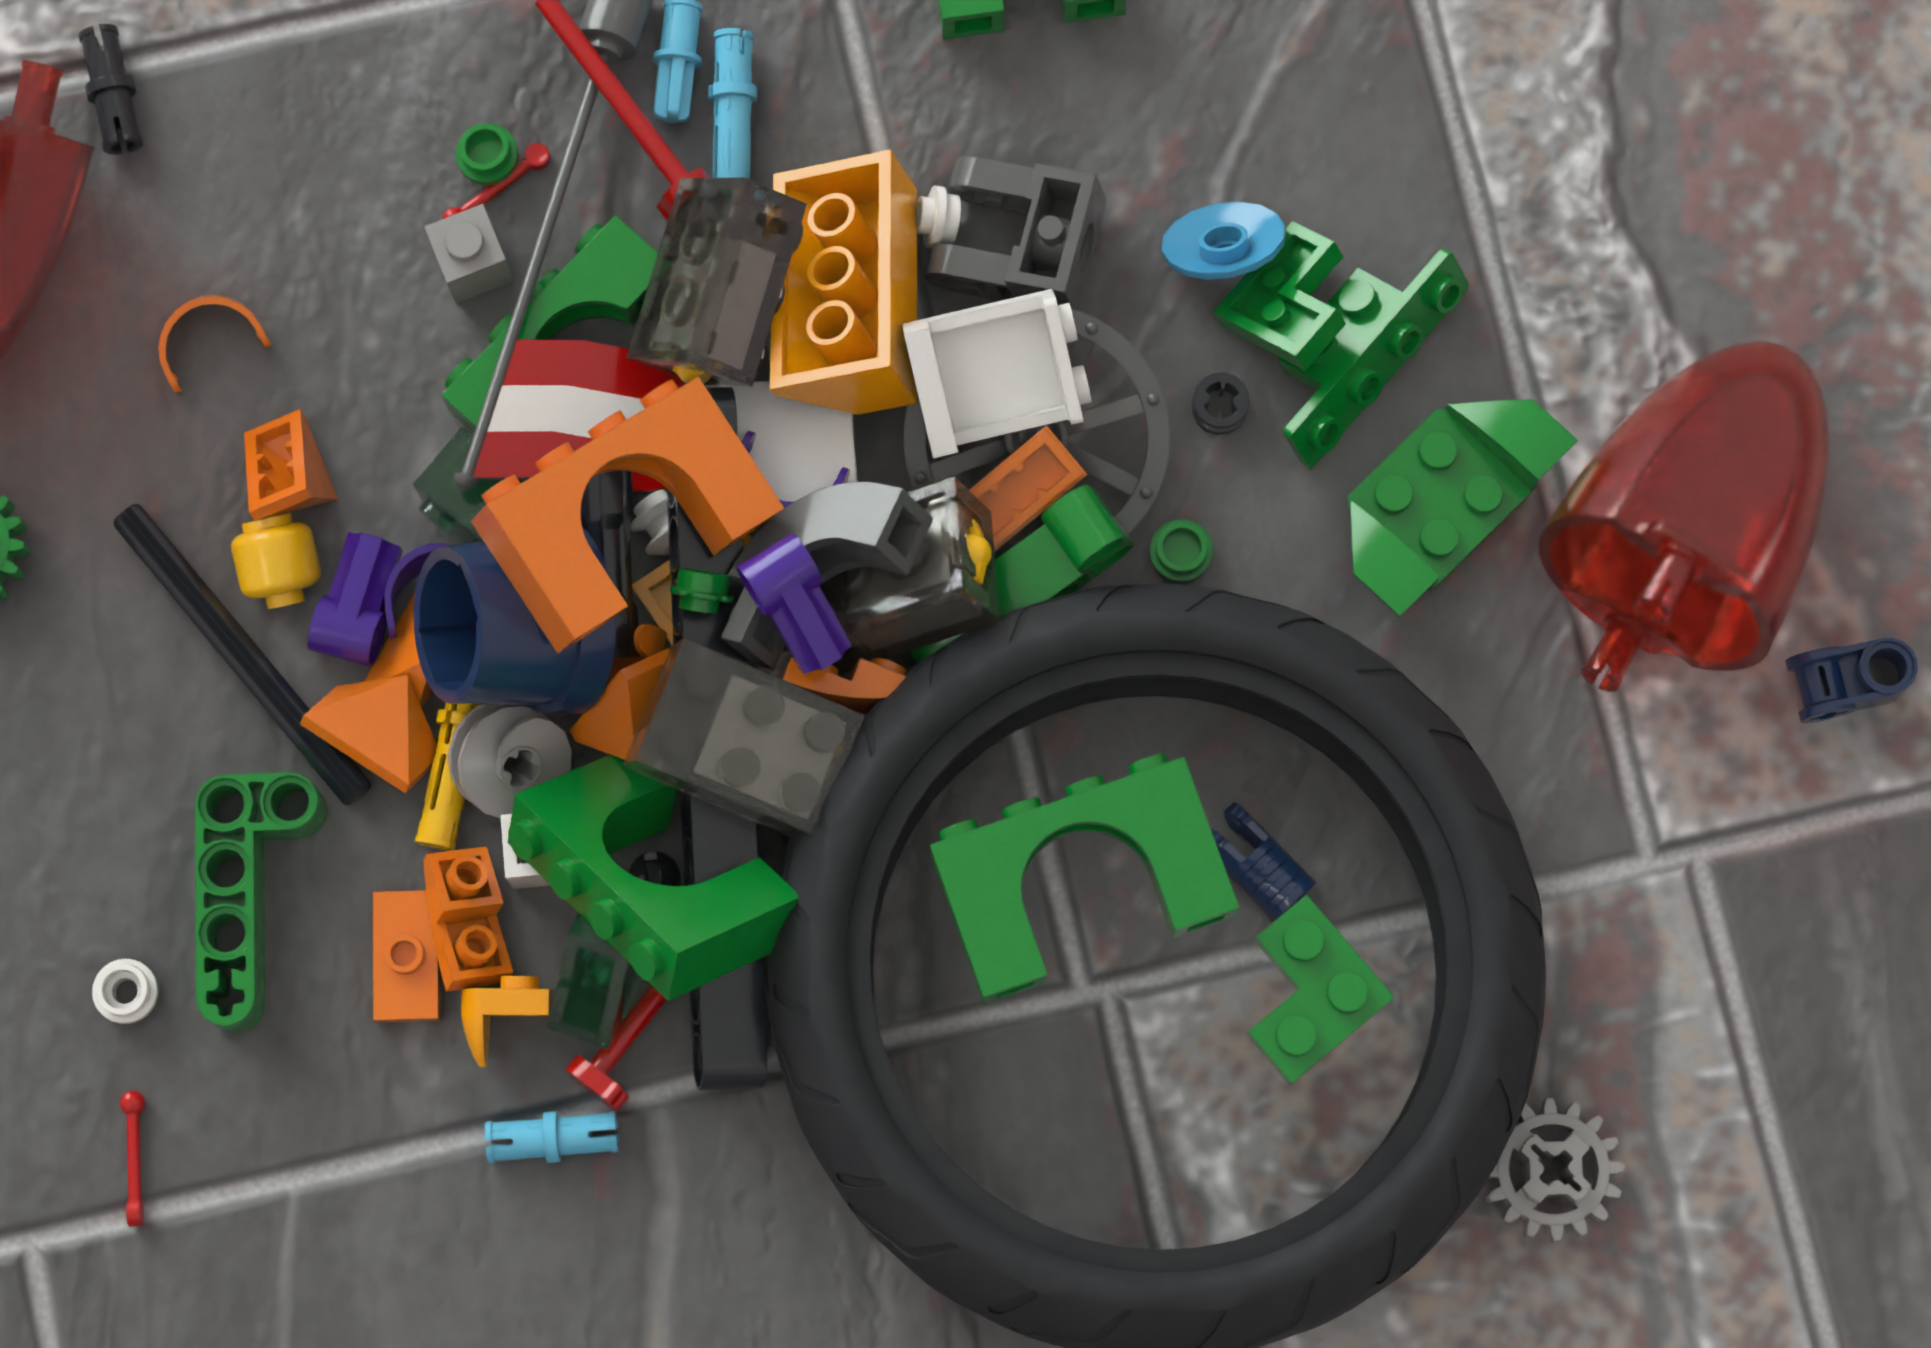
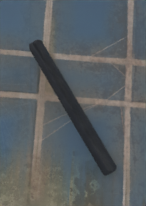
M133 504L121 512L113 521L115 529L339 800L345 805H350L363 797L371 787L370 781L349 756L300 725L303 715L310 710L143 507L139 504Z

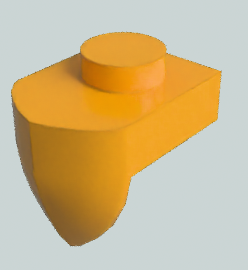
M501 976L500 988L462 989L461 1018L471 1053L479 1067L487 1066L491 1016H555L556 991L539 989L540 977Z

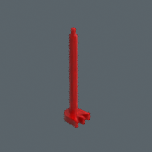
M537 0L535 3L536 7L671 185L656 206L666 221H670L681 209H688L700 196H706L710 193L713 182L703 168L700 167L690 173L687 172L560 1Z
M650 985L592 1060L588 1062L581 1056L576 1055L565 1069V1072L613 1111L616 1110L617 1113L629 1097L622 1090L623 1087L607 1075L667 1000Z

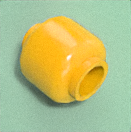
M291 513L241 524L243 533L236 536L231 542V553L242 594L252 599L265 598L268 609L305 601L303 589L315 585L321 578V568L310 527L302 522H293Z

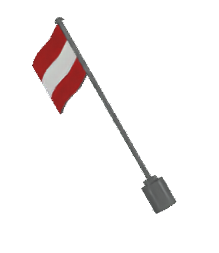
M653 0L587 1L579 28L606 64L615 65L619 64L621 60L635 57ZM590 77L462 472L454 473V482L462 490L475 488L479 480H504L514 474L518 480H528L540 472L535 463L552 450L568 442L573 451H576L592 441L588 434L592 427L618 411H621L627 420L644 410L645 408L640 400L669 380L673 379L678 388L687 384L672 370L675 361L654 353L586 340H518L597 96L598 88ZM632 471L633 493H651L666 489L665 486L655 479Z

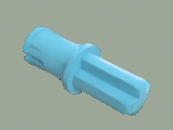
M664 0L663 3L664 17L660 49L653 53L652 60L658 66L653 114L655 118L664 121V123L686 122L690 117L694 72L702 64L701 57L696 53L700 15L703 5L696 0Z

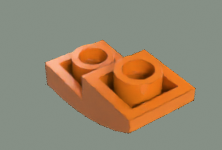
M791 657L780 673L775 690L782 697L807 707L841 713H867L876 702L887 698L907 677L903 675L907 671L901 665L887 659L872 658L869 662L860 658L850 671L848 678L845 679L837 676L839 671L832 664L825 669H817L804 674L798 669Z
M487 846L426 854L423 861L427 904L435 950L446 992L500 984L501 976H511L513 969L497 918V913L504 902Z

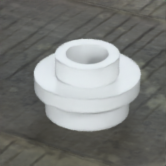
M934 185L928 197L920 196L917 201V234H923V243L926 248H932L933 245L940 243L953 244L957 236L961 214L960 196L947 194L946 188L943 186Z
M118 959L104 966L97 974L92 988L93 1001L98 1011L107 1019L119 1024H131L144 1019L155 1007L159 994L158 982L154 973L146 965L133 959ZM125 981H134L137 985L135 999L126 1004L120 1003L116 997L117 988Z

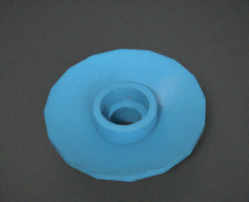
M1239 201L1212 204L1189 212L1170 226L1163 235L1162 256L1170 268L1188 277L1207 280L1233 278L1255 271L1275 258L1285 244V224L1276 212L1260 204Z

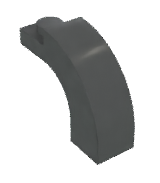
M873 482L836 484L796 500L770 519L754 535L735 561L728 575L744 589L737 604L730 613L729 621L721 638L753 665L770 670L775 669L785 644L771 618L765 617L749 595L736 567L788 535L794 533L803 543L822 576L823 584L844 571L860 567H872L908 575L934 518L903 488Z

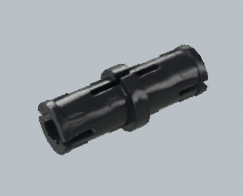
M99 24L104 45L102 50L99 49L93 26L87 27L79 32L78 37L79 42L82 44L90 81L85 85L87 99L96 106L103 141V151L113 155L122 154L118 136V129H122L128 153L133 152L143 146V139L139 133L131 99L136 94L133 77L127 75L125 71L118 27L112 24Z

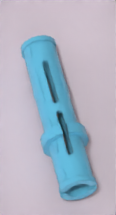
M723 28L714 32L715 74L713 85L708 86V100L714 104L713 185L710 213L712 216L720 218L722 217V212L725 211L724 219H744L751 215L752 102H757L758 89L757 86L752 84L754 34L750 30L742 31V37H740L741 28Z

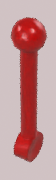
M541 143L529 145L525 151V159L517 164L509 177L499 183L489 185L460 208L451 207L447 209L442 219L480 204L485 205L531 169H545L550 163L548 148Z
M136 1090L127 1091L120 1099L121 1110L126 1114L128 1201L126 1204V1219L129 1227L143 1226L144 1206L141 1200L139 1114L145 1108L146 1102L143 1094Z

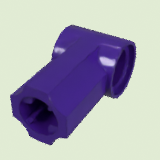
M348 532L328 596L321 597L312 616L307 639L308 650L372 667L377 659L385 635L387 619L384 612V594L387 580L394 566L401 559L403 551L400 546L373 535Z
M794 533L736 567L749 595L765 617L771 618L801 672L806 674L817 669H825L841 659L844 652L852 646L834 610L829 605L820 588V585L823 584V579L815 562Z

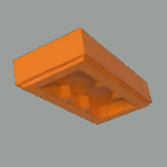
M1046 425L955 502L979 524L984 538L991 546L993 554L1083 479L1087 473Z
M426 890L373 892V1020L376 1023L441 1021V971L430 924Z

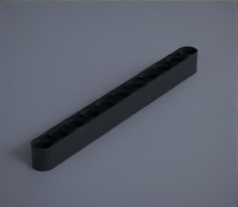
M706 387L738 436L736 399L733 388ZM666 488L671 586H676L679 567L708 570L728 575L743 551V538L713 556L677 499ZM731 577L728 595H733L734 599L730 603L720 602L718 614L679 608L681 596L671 593L684 886L705 882L758 858L755 805L685 775L723 679L733 675L749 682L748 660L721 638L729 621L730 613L737 604L744 589ZM762 957L689 991L692 1062L695 1084L698 1090L763 1087L766 1083L767 1041Z

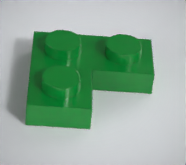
M1292 221L1285 229V244L1275 258L1257 270L1246 273L1212 313L1223 328L1306 371L1346 325L1337 309L1310 296L1344 256L1334 241Z
M1308 895L1304 896L1254 939L1297 991L1247 1032V1036L1290 1086L1394 999L1391 992Z

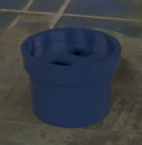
M582 528L591 550L608 574L605 561L597 544L590 534ZM484 541L442 546L433 550L425 560L420 571L414 600V633L420 665L432 691L439 699L446 703L527 705L539 713L578 715L590 710L597 703L606 687L614 657L616 618H613L610 622L557 654Z

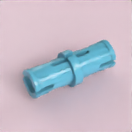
M616 1110L609 1111V1113L559 1117L557 1111L543 1112V1119L505 1122L486 1121L485 1141L509 1138L513 1140V1143L491 1144L486 1147L487 1161L489 1164H493L497 1161L546 1157L547 1163L561 1162L562 1155L602 1152L619 1153V1134L597 1136L591 1134V1131L615 1130L618 1128Z

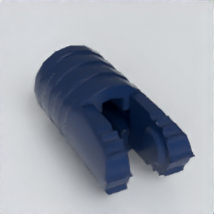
M1233 802L1224 811L1225 819L1228 821L1230 828L1238 835H1241L1255 851L1246 859L1219 831H1215L1212 828L1214 840L1227 874L1275 921L1288 911L1298 899H1301L1316 884V881L1240 804Z

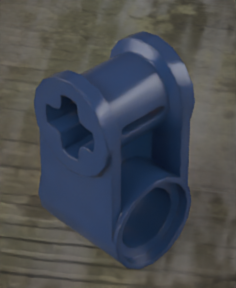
M1881 638L1844 647H1825L1803 652L1785 660L1787 670L1795 672L1803 709L1798 712L1801 723L1825 721L1857 710L1889 704L1895 701L1914 682L1918 672L1917 658L1913 650L1905 642L1895 638ZM1874 658H1884L1894 664L1898 671L1897 684L1885 686L1877 683L1869 672V661Z

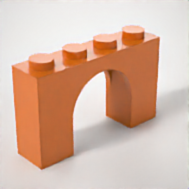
M699 377L680 388L677 387L673 379L665 382L640 400L645 408L644 410L627 420L621 411L610 415L588 431L592 438L591 442L576 451H573L568 442L564 443L535 463L540 472L520 483L515 474L511 475L481 495L486 505L471 520V523L557 654L610 622L628 607L624 598L591 550L582 529L581 501L585 488L591 478L605 472L625 470L647 475L660 482L677 499L713 556L765 525L784 509L782 503Z

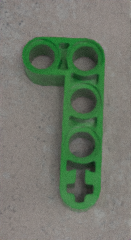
M1089 485L1080 486L1067 493L1042 514L1043 526L988 564L983 584H980V609L935 623L931 633L921 642H917L913 638L922 634L926 627L896 636L913 662L917 664L966 632L1012 610L1074 593L1124 557L1134 547V543L1100 494ZM987 598L991 601L990 609L981 621L974 624L970 619L980 614Z
M276 772L220 775L212 777L205 782L196 796V1001L198 1010L203 1017L227 1032L239 1033L251 1029L259 1022L265 1009L264 841L297 840L311 837L321 829L326 821L328 811L326 799L309 779L298 773ZM296 791L306 792L309 804L304 815L292 821L282 820L279 814V807L284 797ZM227 795H242L244 809L239 818L230 823L217 822L215 811L219 801ZM227 858H242L245 870L241 880L234 886L219 887L215 877L219 865ZM234 920L242 921L245 927V937L241 945L233 951H219L216 944V936L221 926ZM217 965L233 968L232 986L245 996L244 1002L233 1004L232 1015H229V1012L217 1005L219 998H226L230 993V977L221 970L216 969ZM246 967L245 971L237 970L238 968Z

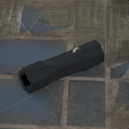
M625 470L605 472L591 478L585 488L581 501L582 528L590 534L597 544L605 561L610 579L628 605L627 608L615 617L616 638L613 658L640 656L634 645V632L639 626L638 607L633 600L629 524L633 515L632 471Z

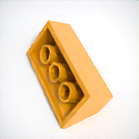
M891 149L773 174L772 254L774 255L772 258V277L780 280L782 283V296L780 298L773 295L775 283L772 278L771 392L775 396L856 415L917 404V388L902 326L903 323L917 320V188Z

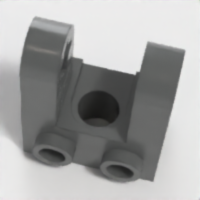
M958 157L948 188L950 194L959 195L960 200L971 204L1028 215L1020 246L1013 245L1011 256L952 244H935L931 250L925 279L945 290L996 301L1052 289L1057 305L1070 303L1072 309L1078 310L1107 203L1097 175L1035 163L1033 168L979 157Z

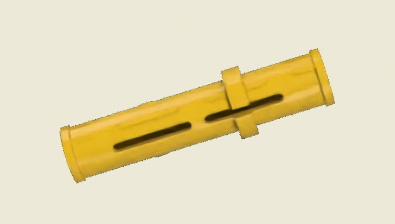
M446 703L444 709L438 710L436 724L440 725L438 744L431 767L422 817L414 843L435 849L455 850L458 826L465 798L461 796L450 777L448 752L453 733L465 715L480 704Z

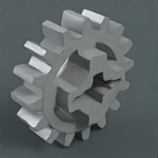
M1546 1098L1542 1101L1540 1115L1537 1116L1529 1105L1525 1103L1518 1119L1520 1124L1515 1125L1497 1165L1488 1178L1495 1180L1497 1188L1485 1197L1487 1204L1503 1200L1508 1208L1503 1213L1500 1221L1507 1225L1518 1217L1525 1221L1523 1237L1533 1238L1541 1226L1546 1227L1550 1243L1561 1241L1565 1225L1569 1226L1577 1238L1585 1235L1588 1231L1584 1217L1588 1215L1598 1222L1605 1221L1609 1215L1600 1203L1602 1198L1616 1200L1621 1196L1622 1191L1609 1183V1176L1625 1171V1164L1609 1161L1607 1152L1614 1149L1619 1144L1617 1137L1600 1140L1596 1132L1600 1129L1603 1119L1599 1115L1586 1123L1578 1120L1580 1104L1577 1102L1571 1103L1563 1114H1558L1554 1099ZM1542 1127H1555L1570 1133L1561 1141L1545 1142L1537 1134L1533 1135L1530 1131ZM1587 1151L1591 1155L1594 1166L1592 1185L1583 1177L1582 1157ZM1512 1153H1514L1513 1157L1521 1163L1522 1184L1516 1191L1512 1185L1509 1173ZM1557 1156L1564 1163L1559 1174L1565 1182L1555 1180L1547 1185L1539 1177L1545 1168L1538 1159L1541 1158L1548 1161ZM1543 1199H1560L1566 1206L1570 1205L1574 1210L1563 1214H1548L1537 1211L1534 1208Z

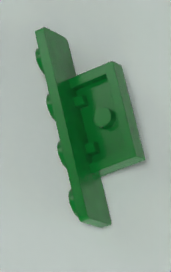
M1444 248L1440 249L1403 292L1366 271L1357 268L1326 303L1337 309L1346 325L1305 371L1280 357L1278 358L1287 374L1316 390L1313 396L1283 430V435L1301 463L1309 468H1313L1327 452L1332 450L1338 444L1346 429L1366 406L1372 404L1378 398L1382 388L1406 360L1418 352L1422 342L1445 315L1457 307L1462 296L1468 290L1469 283L1453 253Z

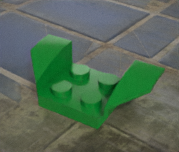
M1532 399L1447 404L1446 409H1436L1347 497L1346 503L1351 523L1354 576L1400 617L1427 590L1431 592L1436 589L1516 511L1535 490L1541 478L1578 440Z

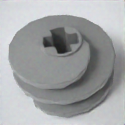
M480 704L465 715L453 733L448 752L450 777L461 796L483 813L500 819L501 815L512 814L515 794L571 771L572 749L565 731L546 715L534 711L527 705ZM508 757H512L510 762L507 763L506 760L508 759Z

